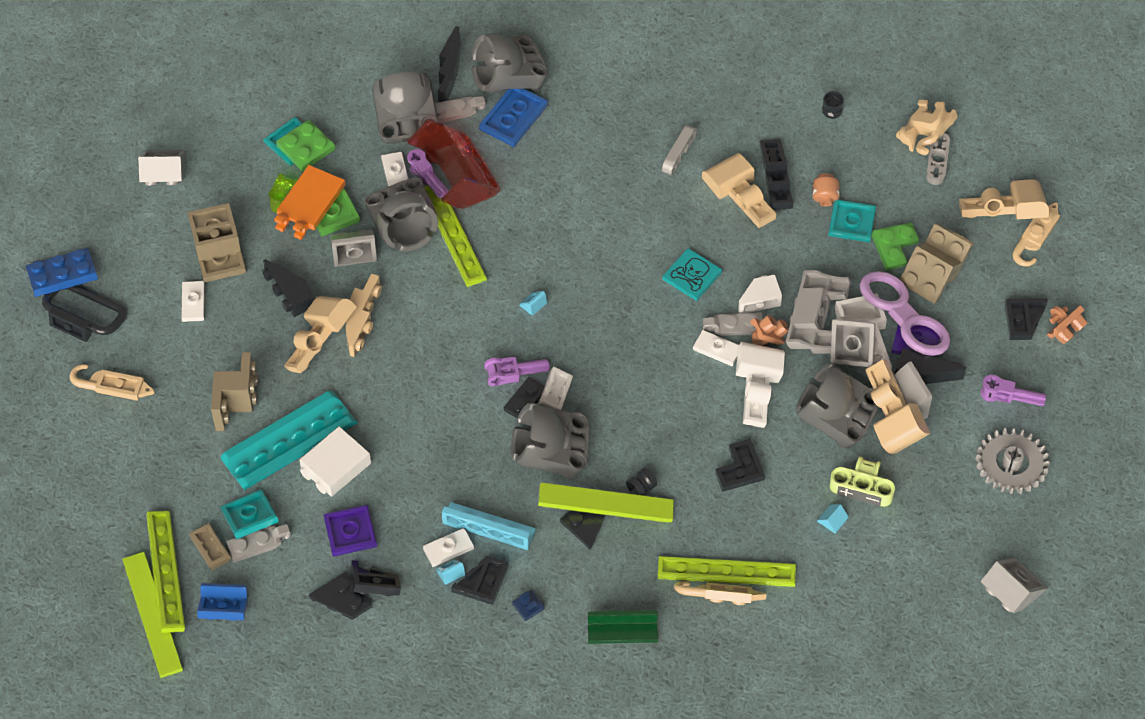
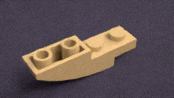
M374 274L370 275L364 289L355 288L350 298L356 305V309L346 321L347 343L350 356L355 357L357 351L363 349L364 337L366 334H370L373 328L370 315L374 307L373 301L375 297L379 298L382 292L380 278Z

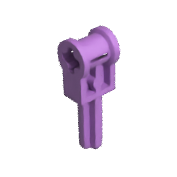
M421 149L410 151L407 155V160L411 164V173L421 178L423 184H427L438 198H446L448 190L433 172L432 165L426 159L425 152Z
M516 357L491 358L484 363V367L488 371L489 378L487 381L490 386L519 382V375L547 372L550 367L547 359L517 363Z
M988 375L983 380L981 396L986 401L993 402L997 400L1011 403L1012 400L1039 406H1044L1046 394L1016 388V382L1003 380L996 375Z

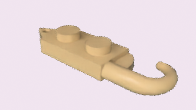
M1057 202L1048 206V217L1033 218L1023 233L1022 238L1012 253L1013 259L1017 264L1031 266L1037 261L1036 258L1025 261L1020 255L1024 248L1032 251L1041 248L1060 219Z
M85 364L77 365L70 372V380L75 386L95 390L97 393L137 401L140 397L154 394V390L144 382L142 377L101 370L95 372L90 380L78 378L77 373L82 369L88 368V365Z
M686 581L674 584L675 591L680 594L705 597V599L716 603L725 600L732 601L737 605H745L755 600H766V593L752 590V587L706 582V585L691 587L689 586L690 583Z

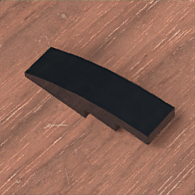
M455 26L439 55L441 69L438 75L439 84L441 85L438 88V102L448 100L457 77L460 61V31L458 26Z
M761 140L760 149L771 208L773 210L793 209L787 162L781 140Z

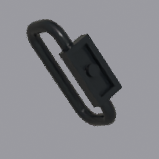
M79 285L65 289L118 313V316L109 326H99L53 305L51 300L60 290L45 294L42 298V305L48 311L50 326L84 342H87L90 338L91 331L99 335L114 333L127 317V311L121 304Z

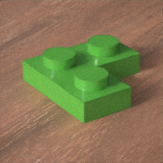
M912 223L873 230L871 234L886 271L906 266L907 260L902 248L918 244L919 242Z

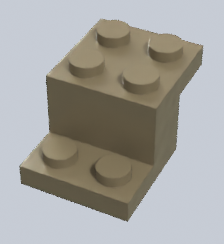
M226 203L187 212L204 283L246 273L230 204Z
M937 222L934 224L926 242L916 246L900 280L906 288L936 304L946 285L957 278L974 243Z
M242 352L241 371H214L211 412L216 431H225V424H229L230 420L229 412H252L253 405H257L255 386H258L259 377L258 373H256V361H252L251 352Z

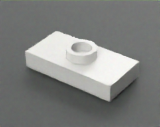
M402 152L381 155L388 186L408 179Z
M204 281L182 282V322L204 320Z
M702 330L693 346V350L733 366L737 359L739 345Z
M553 367L539 404L561 410L573 376Z
M464 528L423 546V550L432 567L474 549V545Z

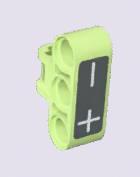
M859 456L855 470L838 467L831 473L829 487L833 493L878 506H888L892 503L895 486L892 481L877 477L881 465L879 461L874 463L863 460V457ZM836 480H842V481H844V482H843V483H839V482H837ZM858 486H864V487H866V488H865V489H861V488H859Z

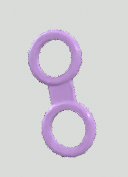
M880 271L870 272L862 278L860 290L865 300L881 310L889 311L888 314L901 326L902 338L909 347L921 354L931 356L940 355L949 348L951 341L946 328L931 317L919 315L909 305L908 289L896 276ZM875 281L888 283L897 290L899 299L896 301L880 299L873 294L869 284ZM915 325L927 326L938 334L941 343L934 346L925 345L914 338L910 328Z

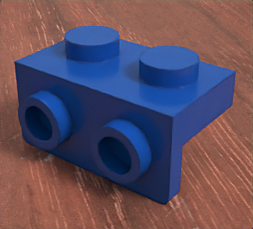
M201 584V598L197 610L198 618L209 620H244L248 603L246 585Z

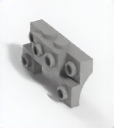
M804 270L798 296L794 301L795 308L790 316V327L786 338V343L790 349H811L813 354L831 353L832 331L823 330L830 301L847 300L851 285L849 277H836L817 270Z

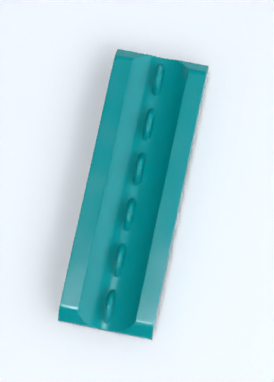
M327 391L225 451L220 458L245 491L307 454L338 427L346 431L356 425L357 421L333 391Z

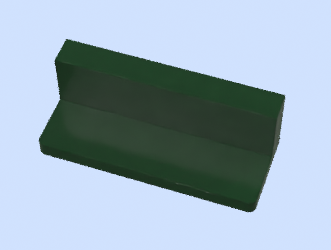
M658 611L588 612V644L658 643Z

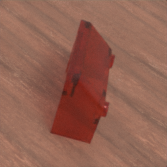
M428 119L407 140L408 144L421 148L425 152L428 162L439 164L451 184L452 189L441 199L442 202L453 205L458 209H465L490 199L500 192L501 189L472 140L464 132Z

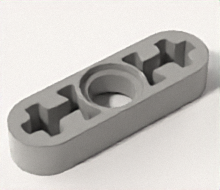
M688 124L685 125L663 163L662 172L669 175L674 174L682 160L681 156L684 152H687L696 137L697 128Z
M946 133L938 138L943 142L941 149L937 148L938 140L930 145L926 179L933 185L942 184L945 180L950 137ZM934 156H941L944 160L936 162L932 158ZM935 168H939L938 177H934Z

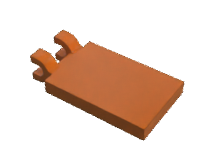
M308 165L278 207L277 216L274 219L278 224L275 228L284 232L291 220L295 222L293 230H296L294 237L302 240L309 228L312 230L316 229L345 187V180Z

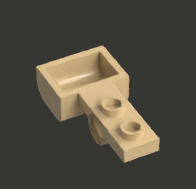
M740 153L702 172V179L716 196L722 199L729 195L758 228L776 219V213L763 200V194L759 187L755 184H749L754 181V168Z
M1033 179L1012 181L1010 183V196H1001L997 189L988 188L983 191L981 198L959 199L962 217H993L1015 214L1016 219H1030L1049 216V208L1042 186L1039 181Z
M328 296L317 297L304 313V318L312 326V329L310 331L300 330L295 334L294 345L297 349L284 367L296 373H302L306 370L309 362L321 350L322 344L331 332H339L356 309V305L349 299Z
M882 359L867 368L866 373L874 389L871 392L872 399L878 407L882 408L886 416L873 425L885 451L890 454L898 453L929 435V429L918 404H906L888 361Z

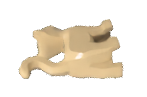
M919 100V109L910 117L907 125L897 131L896 137L903 144L908 145L909 150L913 152L917 136L919 134L927 135L928 137L921 139L916 146L918 153L927 155L930 151L925 147L935 143L958 117L956 110L952 109L950 113L946 111L945 102H936V110L932 113L927 110L928 100Z

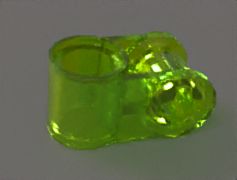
M282 173L277 176L274 185L268 193L270 209L273 212L277 213L278 207L297 182V178L294 180L285 177V174Z

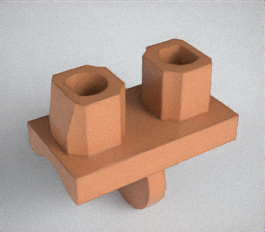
M1058 306L1053 307L1050 310L1052 317L1049 320L1052 324L1056 322L1059 324L1047 336L1051 339L1056 337L1062 344L1068 342L1074 336L1067 327L1069 324L1076 332L1087 324V321L1081 315L1084 311L1082 306L1077 307L1068 316L1066 314L1068 312L1066 306L1062 308Z
M767 315L762 320L754 318L750 321L751 325L756 327L752 334L753 344L766 346L768 342L777 345L785 343L783 336L788 332L789 328L784 320L779 319L776 322L772 316Z

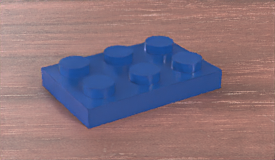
M508 89L479 124V130L515 147L548 106V101L525 89Z
M88 248L26 265L35 297L98 279Z

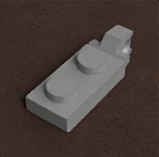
M483 96L463 97L435 103L439 123L471 117L476 114V110L486 107Z
M762 312L718 314L713 317L703 318V330L715 331V334L720 336L750 335L756 330V327L751 325L750 321L754 318L762 320Z
M287 524L279 527L270 526L239 539L228 540L226 544L233 563L276 549L282 544L281 540L289 538L291 533Z

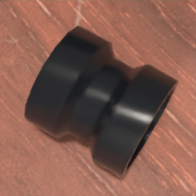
M830 91L824 95L822 106L824 116L831 119L840 117L843 110V96L835 91Z
M643 468L637 472L636 477H631L626 481V486L630 492L636 488L639 492L638 495L644 496L648 489L652 490L657 486V481L648 469Z

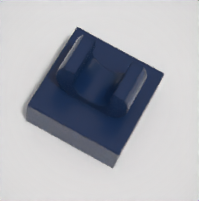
M532 590L523 593L519 598L512 601V605L525 621L545 610L544 605Z

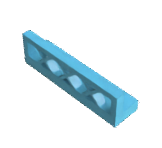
M450 502L449 507L444 506L442 510V519L445 525L458 529L464 528L465 531L525 550L529 549L536 532V528Z

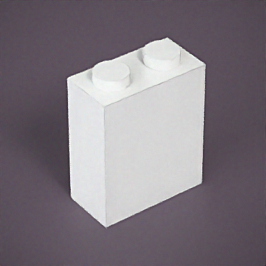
M338 427L300 459V471L307 480L312 479L316 482V487L321 493L325 494L327 492L332 497L371 464L370 453L343 429Z

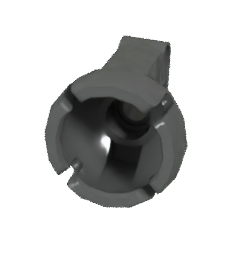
M487 33L478 37L473 45L471 60L484 61L485 63L483 66L471 67L474 82L479 89L486 92H500L505 89H541L548 74V69L537 46L529 36L523 34L503 36L498 33Z
M416 71L400 72L387 75L382 80L378 79L374 82L372 93L381 141L386 144L405 143L431 138L438 134L439 121L432 82L426 73L422 72L419 74ZM432 122L435 124V128L427 130L424 128V125ZM386 129H391L394 131V134L391 137H386L383 132Z
M414 177L376 191L365 198L370 218L373 220L379 235L385 244L392 248L396 247V249L406 252L419 249L432 239L433 234L431 231L436 232L437 211L425 190L421 178Z
M827 363L814 376L815 380L822 384L819 387L815 383L810 382L806 386L797 403L796 413L803 421L811 424L835 440L840 447L850 448L864 437L877 412L878 406L871 396V392L874 389L866 387L838 366Z
M528 403L523 407L517 421L520 424L530 425L531 429L514 428L511 440L512 459L521 466L561 474L568 479L576 477L586 466L588 457L589 426L586 416L579 412L570 413L538 403Z

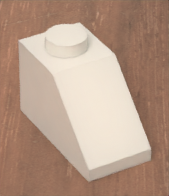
M775 275L760 276L752 281L739 300V313H750L781 306L782 294Z

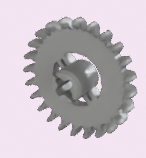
M1015 427L1012 429L1011 434H1008L1006 428H1004L1002 436L998 433V430H995L994 438L988 434L987 442L985 440L981 441V446L978 447V454L975 458L978 462L976 467L981 470L980 476L986 477V483L993 482L992 488L994 489L999 486L1001 487V492L1008 489L1010 494H1013L1014 490L1022 494L1023 489L1030 492L1032 487L1037 488L1039 482L1045 480V475L1049 471L1050 461L1047 460L1049 453L1042 454L1045 451V445L1038 447L1040 443L1039 438L1032 442V433L1025 438L1024 429H1022L1019 435H1016ZM1004 450L1002 465L1005 472L998 467L996 457ZM1016 452V456H1015V459L1013 460L1012 467H1011V470H1010V473H1009L1008 470H1009V467H1010V463H1011V460H1012V458H1013V456H1014V453ZM1025 455L1029 463L1027 470L1021 474L1012 475L1013 472L1021 469Z

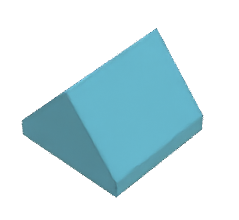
M544 291L532 292L519 306L533 316L547 304L546 294Z
M841 504L829 505L817 522L836 534L849 517Z
M455 559L436 569L445 585L465 576L463 563Z

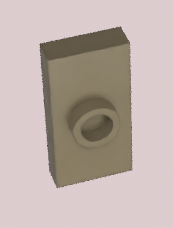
M210 523L189 533L191 540L211 571L231 561V556Z

